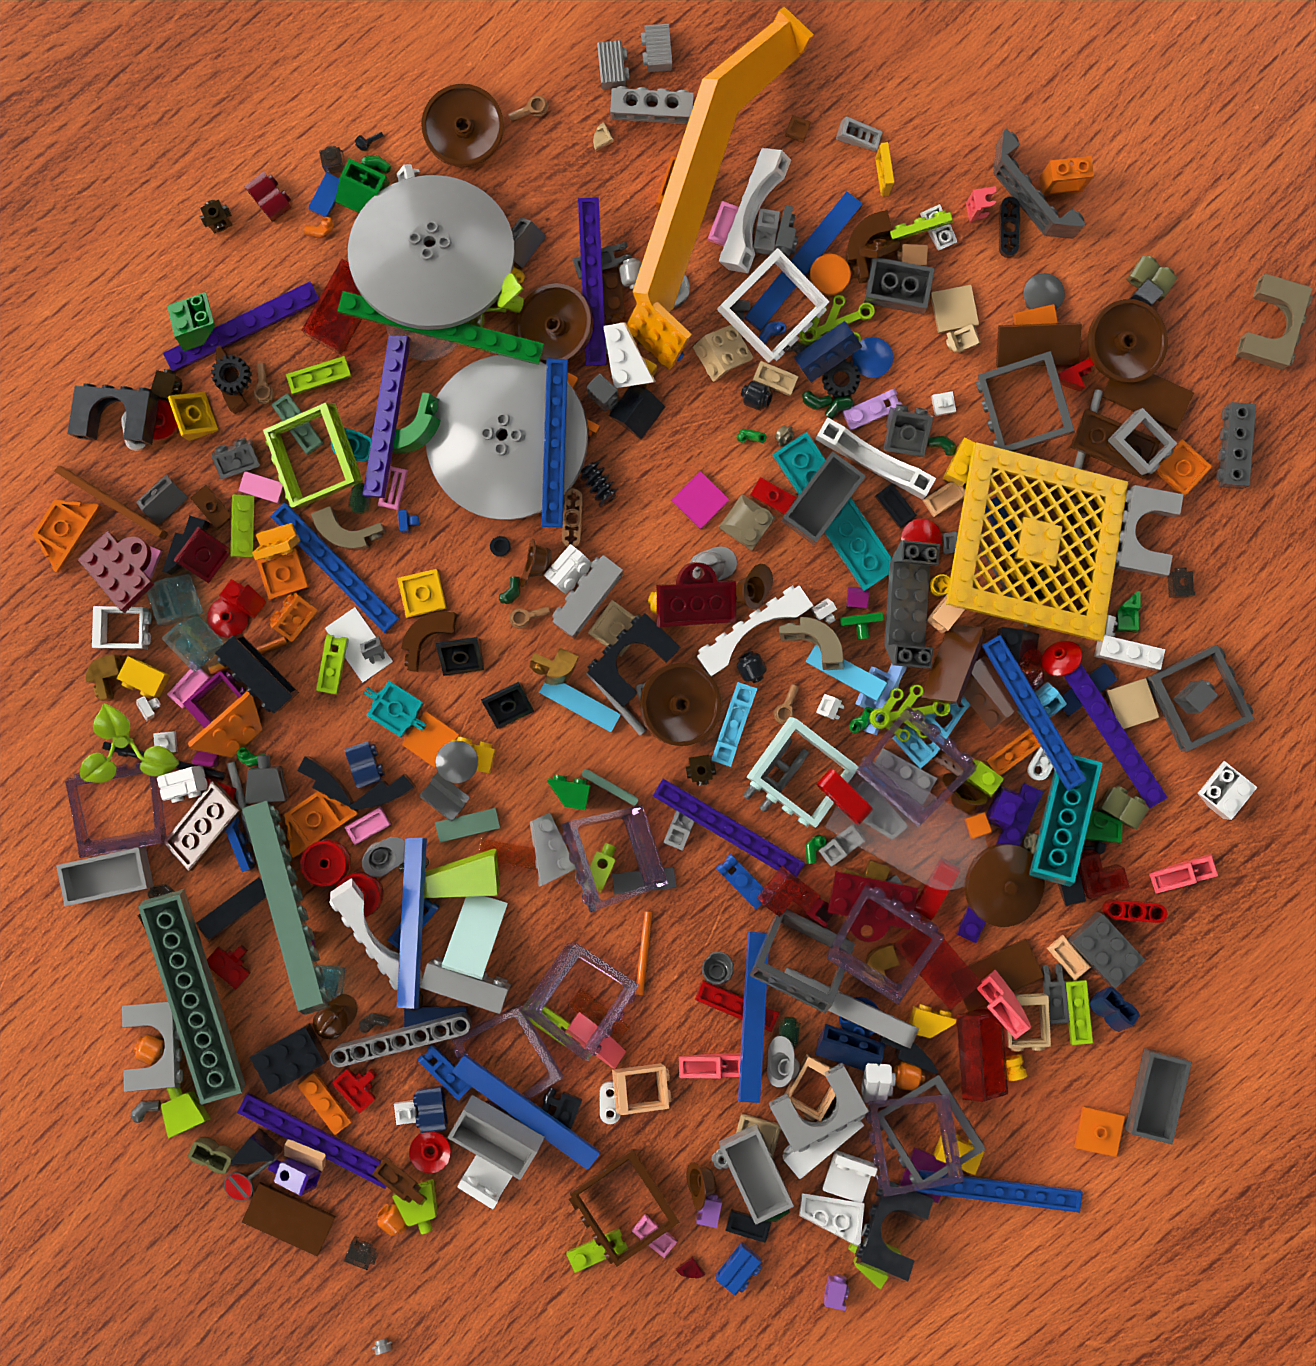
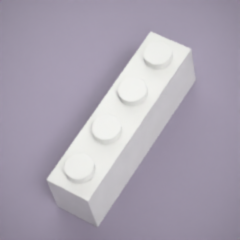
M828 1116L827 1118L823 1117L821 1122L828 1119L830 1116ZM853 1120L847 1123L845 1129L838 1132L834 1130L828 1134L829 1136L825 1140L820 1142L814 1141L808 1149L802 1152H794L789 1145L783 1151V1160L796 1176L801 1179L860 1130L864 1124L861 1120L856 1122Z

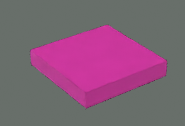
M700 471L671 501L701 530L729 499Z

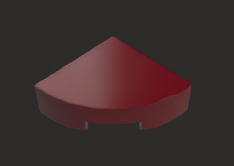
M693 1256L676 1268V1271L683 1277L697 1279L705 1275V1272Z

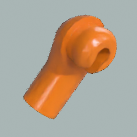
M324 217L318 226L305 225L304 235L323 238L333 230L334 224L332 219Z

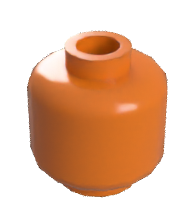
M149 1034L144 1037L140 1036L133 1050L136 1060L150 1066L154 1065L157 1060L161 1059L164 1053V1041Z
M902 1061L894 1068L893 1073H895V1082L898 1088L913 1091L925 1082V1073L922 1072L920 1067Z
M386 1204L377 1214V1225L389 1236L401 1235L408 1227L396 1204Z

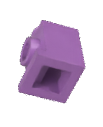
M714 1193L705 1198L702 1210L698 1211L701 1215H696V1224L717 1228L722 1200L717 1194Z
M839 1274L834 1276L828 1275L823 1297L826 1307L846 1311L844 1299L847 1300L849 1287H847V1278Z

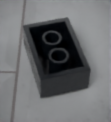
M310 1023L249 1057L269 1094L325 1064L329 1060Z

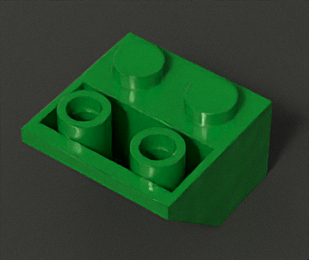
M349 158L339 179L335 202L360 213L374 196H377L380 191L390 185V182L386 175Z
M204 292L167 305L174 337L183 351L203 345L215 327L207 293Z
M556 774L553 778H548V784L564 807L587 810L591 785L587 784L588 780L574 778V782L567 781V776Z

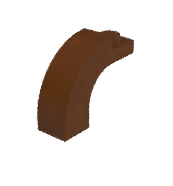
M888 210L880 211L864 218L855 227L850 236L845 256L848 265L854 264L852 266L854 278H858L859 284L867 282L869 278L865 257L860 256V248L866 246L874 239L890 236L892 227Z
M433 612L419 618L410 626L401 646V649L409 650V654L405 655L404 661L408 671L418 672L421 646L428 637L437 633L455 634L457 620L455 612Z

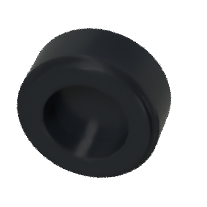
M497 536L492 539L490 550L495 556L504 557L509 554L511 544L507 538Z

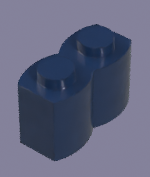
M367 741L344 749L357 788L383 780L382 776L385 775L382 764H378L376 760L378 750L375 744Z
M1110 986L1095 993L1089 1002L1091 1009L1097 1015L1103 1017L1106 1023L1117 1032L1134 1026L1140 1017L1137 1009L1129 1002L1124 1001L1122 995Z
M443 1085L417 1089L416 1094L413 1095L414 1107H418L419 1115H416V1127L420 1128L421 1133L446 1130L448 1128Z

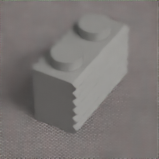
M669 24L645 25V32L641 33L642 46L646 45V52L642 53L643 66L647 65L648 72L671 71L672 54Z
M621 40L598 42L601 88L626 87V80H629V69L624 67V60H627L626 47H622Z

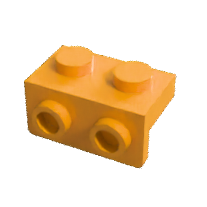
M289 523L257 533L256 537L260 546L252 554L255 560L261 558L269 560L275 557V554L281 553L286 555L292 552L293 547L300 542L293 524Z

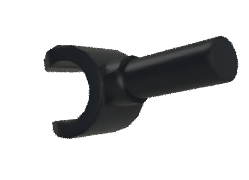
M379 132L367 139L360 135L355 139V146L361 151H365L372 142L384 135L382 132Z
M1096 841L1094 847L1083 845L1082 851L1102 854L1105 852L1107 845Z

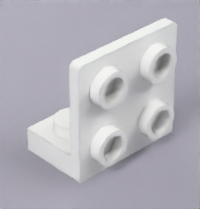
M835 1150L822 1189L828 1193L862 1203L871 1176L875 1177L877 1167L873 1162Z
M476 1155L460 1180L458 1188L489 1208L494 1209L512 1175Z

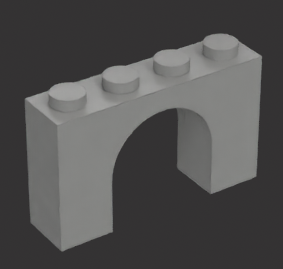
M1137 485L1127 490L1125 499L1127 504L1126 510L1123 512V526L1120 531L1119 548L1115 564L1116 569L1158 577L1169 576L1173 555L1145 549L1138 542L1135 529L1140 517L1147 513L1169 517L1180 515L1184 494Z
M160 1002L122 1006L123 1028L152 1026L160 1031L165 1042L164 1053L155 1065L148 1068L123 1070L124 1092L181 1087L180 1082L183 1081V1071L180 1069L182 1049L179 1048L180 1037L169 1003Z
M843 1063L824 1072L836 1096L835 1110L828 1119L822 1122L806 1121L798 1114L787 1093L769 1102V1106L794 1152L805 1151L814 1141L820 1142L825 1140L829 1133L834 1130L838 1132L845 1129L847 1123L853 1120L855 1122L859 1121L869 1112Z

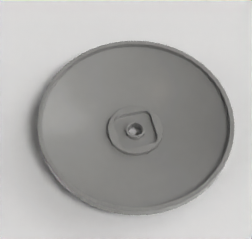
M423 175L411 177L383 189L360 211L351 229L348 242L349 268L353 281L365 301L387 319L416 329L450 328L481 315L496 302L501 294L503 281L509 273L512 274L514 266L513 234L502 209L488 194L475 185L448 176ZM428 240L436 242L432 247H426L424 243Z
M501 355L483 358L457 372L444 385L436 397L439 401L435 417L440 419L441 422L435 435L426 444L429 464L437 482L446 494L466 510L496 520L523 519L542 512L546 364L540 362L539 365ZM568 382L564 495L578 478L584 465L588 448V424L585 411L578 395ZM507 430V438L500 441L498 439L499 431Z

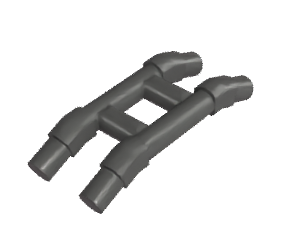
M791 738L786 741L761 776L762 780L780 793L809 755L807 750L802 749L790 766L783 762L780 758L792 743ZM774 766L785 773L778 783L768 776ZM750 785L743 796L749 800L757 790ZM766 797L759 808L766 812L774 802Z

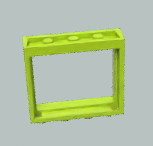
M335 403L321 404L263 430L267 440L265 442L272 454V462L278 470L279 481L284 487L285 498L289 501L291 508L304 507L363 482ZM323 416L345 481L303 498L280 434Z

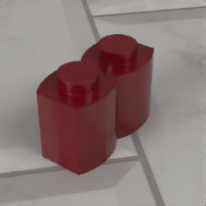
M262 172L244 187L271 222H274L292 208L289 204L291 199L284 190L280 192L277 189L278 182L271 174L267 176L265 172Z

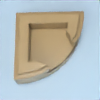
M604 122L597 127L594 134L593 144L595 151L614 142Z

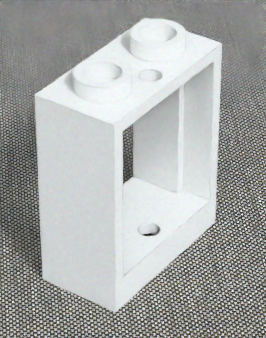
M93 606L92 648L148 650V645L151 643L148 624H151L152 619L148 608L131 607L125 613L140 614L139 644L107 643L108 613L123 612L118 607Z

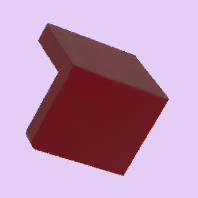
M815 895L804 911L825 928L828 926L827 922L833 915V913L827 912L829 904L817 895Z

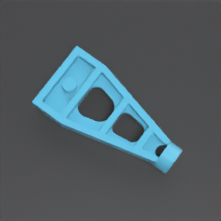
M964 696L960 703L963 706L962 708L958 705L950 704L949 713L952 715V720L945 728H942L935 721L937 715L934 713L923 715L915 720L924 726L932 724L937 729V736L931 744H925L916 731L908 725L902 728L910 733L908 741H899L896 735L892 737L918 768L921 769L937 754L964 712L971 706ZM943 705L937 708L939 712L943 710ZM904 731L900 733L901 739L906 738V733Z

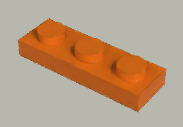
M1029 727L985 761L993 771L1001 776L1039 748L1040 744Z
M316 1072L297 1085L334 1135L352 1123V1119Z

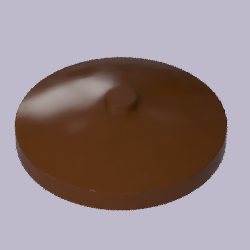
M454 84L441 89L428 101L423 111L421 127L426 145L435 157L451 166L471 167L486 161L498 149L503 138L504 120L498 103L487 91L471 84Z
M558 283L544 285L534 290L525 298L521 311L516 314L514 324L515 336L544 343L540 360L544 364H546L547 358L568 359V362H570L582 353L590 341L594 326L593 312L587 299L573 287Z
M1135 299L1119 300L1105 306L1094 317L1088 331V351L1095 367L1108 379L1119 383L1138 382L1154 374L1163 363L1168 347L1167 330L1160 315L1148 304Z
M674 663L658 669L647 680L640 697V712L645 726L655 738L669 745L688 746L700 742L715 728L721 712V697L715 681L706 671L692 664Z
M1002 843L990 846L977 855L966 874L965 896L970 909L978 918L993 926L1010 927L1022 923L1035 912L1043 897L1045 881L1044 879L1029 875L1034 856L1031 852L1014 844Z

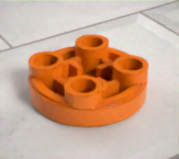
M825 254L813 262L809 278L810 282L825 297H831L846 289L851 278V270L847 261L841 256Z

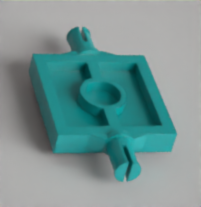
M388 680L385 687L378 693L370 687H367V691H364V695L373 699L372 707L366 716L402 738L412 725L421 731L425 729L423 727L427 726V724L417 718L424 702Z

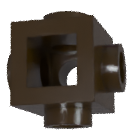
M219 199L210 200L203 207H200L203 214L200 218L204 226L209 227L214 234L224 231L233 225L229 218L232 214L227 204L223 205Z
M710 756L689 757V766H686L687 779L691 778L692 782H696L697 786L709 784V780L713 779L712 775H716L715 763H710ZM698 767H704L705 771L703 774H698Z

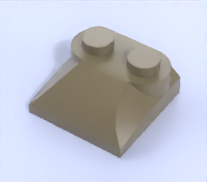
M742 494L718 528L752 551L776 517L769 510L762 508Z

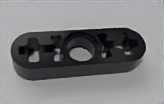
M1011 196L1006 197L999 207V252L1005 258L1013 257L1019 249L1020 203L1015 197ZM1008 203H1011V206L1014 207L1010 217H1007L1008 208L1005 207ZM1006 222H1011L1014 225L1015 230L1013 232L1005 231L1004 224ZM1008 238H1011L1010 246L1014 247L1010 252H1008L1007 248H1004L1008 243Z

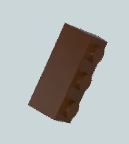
M985 654L975 662L963 696L991 730L1018 710V707L987 654Z

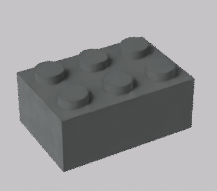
M873 258L863 303L924 314L928 306L935 268L884 258Z
M1095 912L1067 938L1087 963L1113 988L1118 987L1145 961L1114 925L1099 912Z

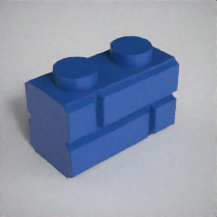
M741 1242L715 1274L717 1282L735 1296L739 1291L742 1293L749 1284L748 1279L760 1272L762 1268L760 1265L762 1263L761 1257Z

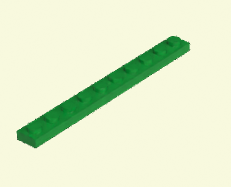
M345 291L342 292L337 310L340 314L536 365L540 363L544 343L467 323L433 330L407 327L379 314L362 296Z

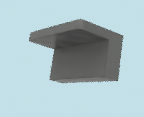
M520 217L511 230L514 239V262L523 268L543 242L546 235L531 220Z
M166 474L136 502L140 509L159 525L185 502L188 497Z
M438 772L420 794V798L449 821H453L470 799L468 795L453 783L442 778Z

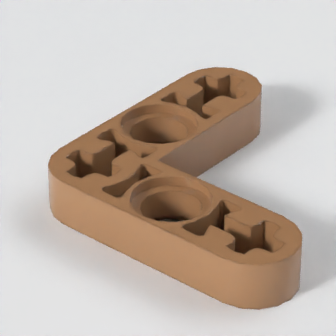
M570 488L564 495L562 542L566 547L570 545L569 541L566 540V537L570 536V530H566V527L572 529L578 527V531L574 530L573 533L577 541H573L572 546L576 548L581 542L583 496L578 489ZM572 493H576V497H579V500L575 501V508L579 507V511L575 509L567 510V507L571 508L572 503L568 497H571ZM570 513H575L578 516V522L569 524L567 516Z

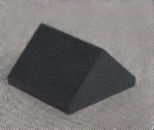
M633 385L627 389L608 416L642 440L666 407L649 390L639 385Z
M473 637L436 642L443 676L484 670L480 638Z
M521 682L514 683L481 699L497 729L534 712Z
M259 1128L232 1158L231 1165L273 1161L282 1152V1146Z

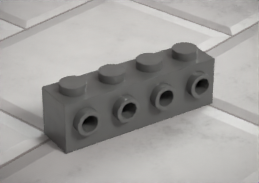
M1231 402L1222 410L1221 419L1224 420V424L1220 431L1222 448H1220L1218 453V460L1220 461V469H1218L1216 479L1219 481L1218 487L1244 489L1250 486L1256 404Z

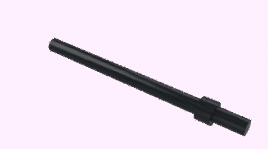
M105 741L102 749L110 751L111 743ZM130 745L124 748L115 747L114 752L118 753L119 756L138 758L133 748H130ZM139 750L140 754L144 756L145 751ZM179 761L176 768L183 770L198 765ZM203 767L205 776L224 780L225 772Z

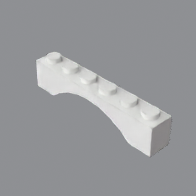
M762 148L746 191L742 196L738 212L735 215L733 225L728 233L725 246L720 254L719 262L728 270L749 273L755 257L752 234L756 215L767 195L785 178L791 159L782 150Z
M828 417L815 439L922 500L926 497L936 479L919 468L908 465L879 451L857 437L846 427Z
M793 585L783 591L784 596L779 600L776 597L766 603V609L763 611L757 609L749 615L750 620L745 623L741 620L732 627L734 631L728 635L725 632L715 638V644L712 646L706 644L699 649L698 652L700 654L697 655V658L707 673L712 677L729 664L736 644L752 628L774 619H796L812 608L813 604L800 586L796 588Z
M351 878L330 892L329 903L334 911L341 913L344 924L348 928L351 927L353 929L356 940L359 943L363 942L368 956L371 959L375 958L380 972L383 975L387 974L390 978L391 986L394 990H397L399 954L381 944L372 934L364 916V894ZM420 970V983H421L422 978H423V974H422V972H421V970Z

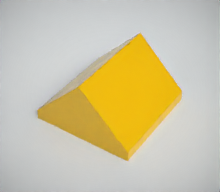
M205 392L171 395L168 397L182 437L191 441L218 431Z

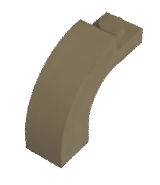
M330 506L311 513L313 522L321 535L343 549L363 550L370 548L367 540H378L382 538V534L386 533L384 525L381 523L359 531L345 530L339 524L335 511Z
M800 617V625L787 623L784 626H779L781 641L805 640L814 643L822 653L823 670L844 669L840 640L835 632L823 622L812 618Z

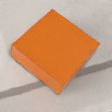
M985 812L964 819L971 839L992 832Z

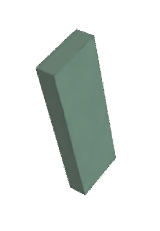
M288 393L271 404L282 421L302 413ZM309 422L289 430L307 455L324 444Z
M584 769L581 774L584 778L634 806L639 800L636 796L588 769Z
M496 808L455 817L453 821L447 819L435 822L439 842L501 828Z

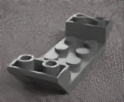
M1005 129L996 144L993 174L1010 195L1019 201L1020 207L1044 236L1075 238L1086 225L1083 216L1072 208L1061 218L1058 217L1057 210L1053 206L1048 205L1043 193L1034 188L1030 177L1021 172L1018 163L1012 158L1020 143L1018 137L1013 132Z
M901 540L890 561L884 645L894 666L932 669L933 648L925 647L930 566L939 565L940 544Z

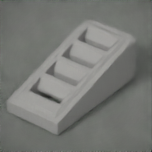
M846 116L840 123L836 139L876 152L883 131ZM858 130L856 137L853 136L854 131ZM863 132L866 133L864 140L861 139ZM871 134L874 135L872 143L869 142Z

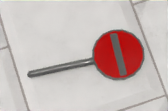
M277 1157L273 1161H267L249 1176L241 1172L229 1174L224 1180V1189L227 1195L236 1201L249 1199L254 1189L251 1179L276 1161Z

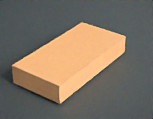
M950 482L922 501L931 515L935 517L964 498L966 490L964 486L954 485L955 483Z
M1061 935L1047 947V950L1075 981L1091 968L1064 935Z
M290 1139L284 1145V1156L323 1171L326 1163V1155Z

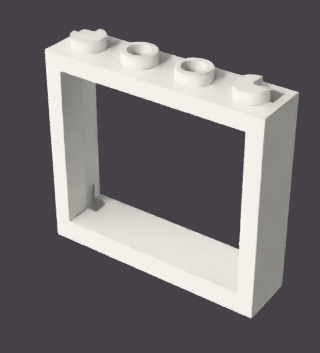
M777 248L717 310L769 363L773 359L777 361L785 353L783 349L787 345L791 347L799 339L797 334L801 330L805 333L813 325L811 320L815 316L820 318L827 310L825 306L829 301ZM775 263L810 299L815 307L771 351L740 320L730 307Z

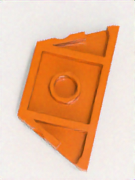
M54 500L32 535L41 546L43 554L48 558L55 572L59 573L102 506L96 503L68 502L64 500Z
M246 691L189 741V747L194 750L232 758L239 748L244 747L262 731L253 696Z
M319 791L289 810L284 816L292 859L304 852L308 846L320 841L358 815L359 812L355 809L351 810L349 806Z

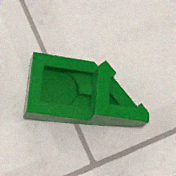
M1137 591L1117 610L1116 622L1118 625L1116 626V632L1137 633L1139 631L1140 591Z

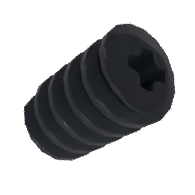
M600 461L588 464L581 470L580 474H583L580 479L582 481L587 480L585 486L592 487L589 492L596 494L594 497L595 501L601 500L599 503L601 508L618 497L616 493L619 488H611L614 481H606L610 475H602L605 468L598 469L597 466L600 464Z

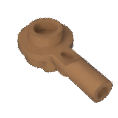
M534 96L527 102L526 107L508 115L511 122L529 114L540 117L548 111V102L542 96Z
M257 363L259 383L256 384L253 395L257 402L267 404L272 401L274 390L267 384L265 363Z
M549 607L529 612L525 609L517 608L510 613L509 621L514 628L522 629L529 624V620L550 614Z
M791 684L784 704L777 706L774 710V719L779 724L784 725L789 717L794 718L792 704L799 689L796 685Z

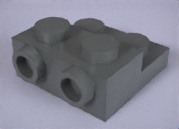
M785 205L774 251L778 248L789 259L790 254L794 255L799 237L795 236L796 229L793 228L796 216L792 214L793 207Z
M896 404V408L890 407L883 449L890 452L924 457L933 416L924 408L917 407L915 411L908 410V406Z

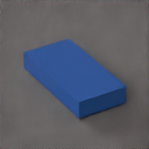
M326 172L308 207L310 211L322 217H329L336 203L335 199L340 178Z

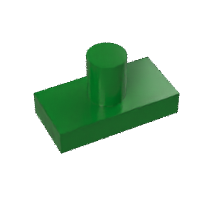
M883 612L841 617L839 619L840 627L856 625L858 640L870 638L868 623L882 622L884 620Z

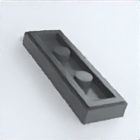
M674 867L612 874L614 895L676 888Z

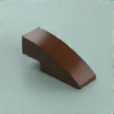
M220 345L216 347V364L218 363V358L222 360L224 355L229 357ZM231 367L225 371L224 378L227 382H235L239 378V373L236 368ZM221 391L229 410L234 414L249 406L240 392H237L238 395H233L232 393L229 395Z

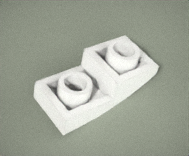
M939 204L921 212L920 215L921 217H926L927 220L933 218L935 213L943 210ZM951 224L928 231L938 251L957 242Z

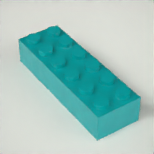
M1076 755L1072 756L1085 776L1086 781L1067 791L1054 769L1029 873L1030 876L1069 887L1075 883L1103 764L1102 762Z

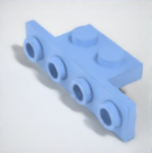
M891 663L888 673L871 666L869 673L887 682L888 685L878 702L860 693L855 704L864 709L866 707H871L873 710L882 708L890 697V691L893 688H899V682L907 667L894 666ZM879 714L876 717V720L878 722H881L883 720V716ZM871 723L867 728L863 729V731L873 735H877L880 730L873 727Z

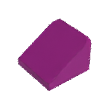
M848 587L846 607L868 609L869 589L863 591L861 588Z
M197 751L192 763L216 767L218 766L219 755Z

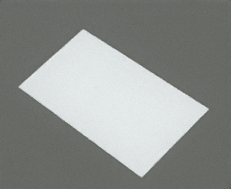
M355 607L325 628L328 634L334 635L335 638L347 637L349 639L345 658L362 683L393 662L385 649V659L383 660L378 654L373 656L374 664L369 661V658L364 659L360 644L374 639L376 636Z

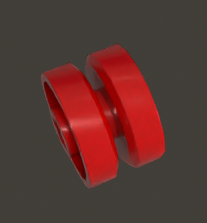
M331 839L317 841L308 846L303 852L300 861L301 872L305 879L313 885L320 887L331 886L338 883L348 874L351 866L350 853L339 841ZM325 860L328 861V866L326 867L323 865Z
M356 872L345 876L338 882L336 888L352 878L364 894V916L372 915L380 908L383 902L384 890L381 882L376 877L369 876L365 872Z

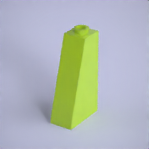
M491 849L425 871L424 898L498 895L500 889L497 849Z

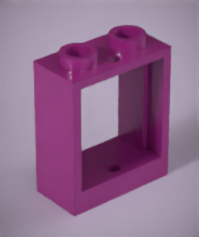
M219 671L182 703L203 728L207 727L213 720L198 702L224 680L238 698L247 691L243 687H238L235 683L237 680L229 671L227 673Z

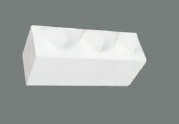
M1104 635L1103 641H1097L1094 657L1156 671L1161 670L1165 649Z

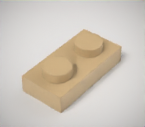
M760 361L753 381L768 385L770 389L791 396L799 376Z

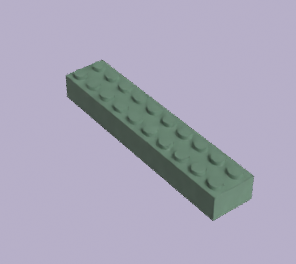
M268 801L242 808L297 1010L304 1015H308L329 1008L331 995L329 989H326L323 981L326 980L322 968L320 969L317 963L320 960L317 948H314L312 945V940H315L314 934L306 923L309 917L306 908H303L300 902L303 900L301 889L295 884V881L298 880L294 868L292 869L289 861H292L290 850L284 845L287 838L284 829L281 830L278 823L281 822L280 813Z
M185 889L144 900L138 908L200 1104L242 1093L246 1083Z

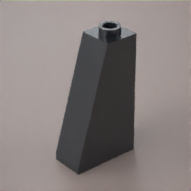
M258 877L196 923L209 943L267 899L262 880Z

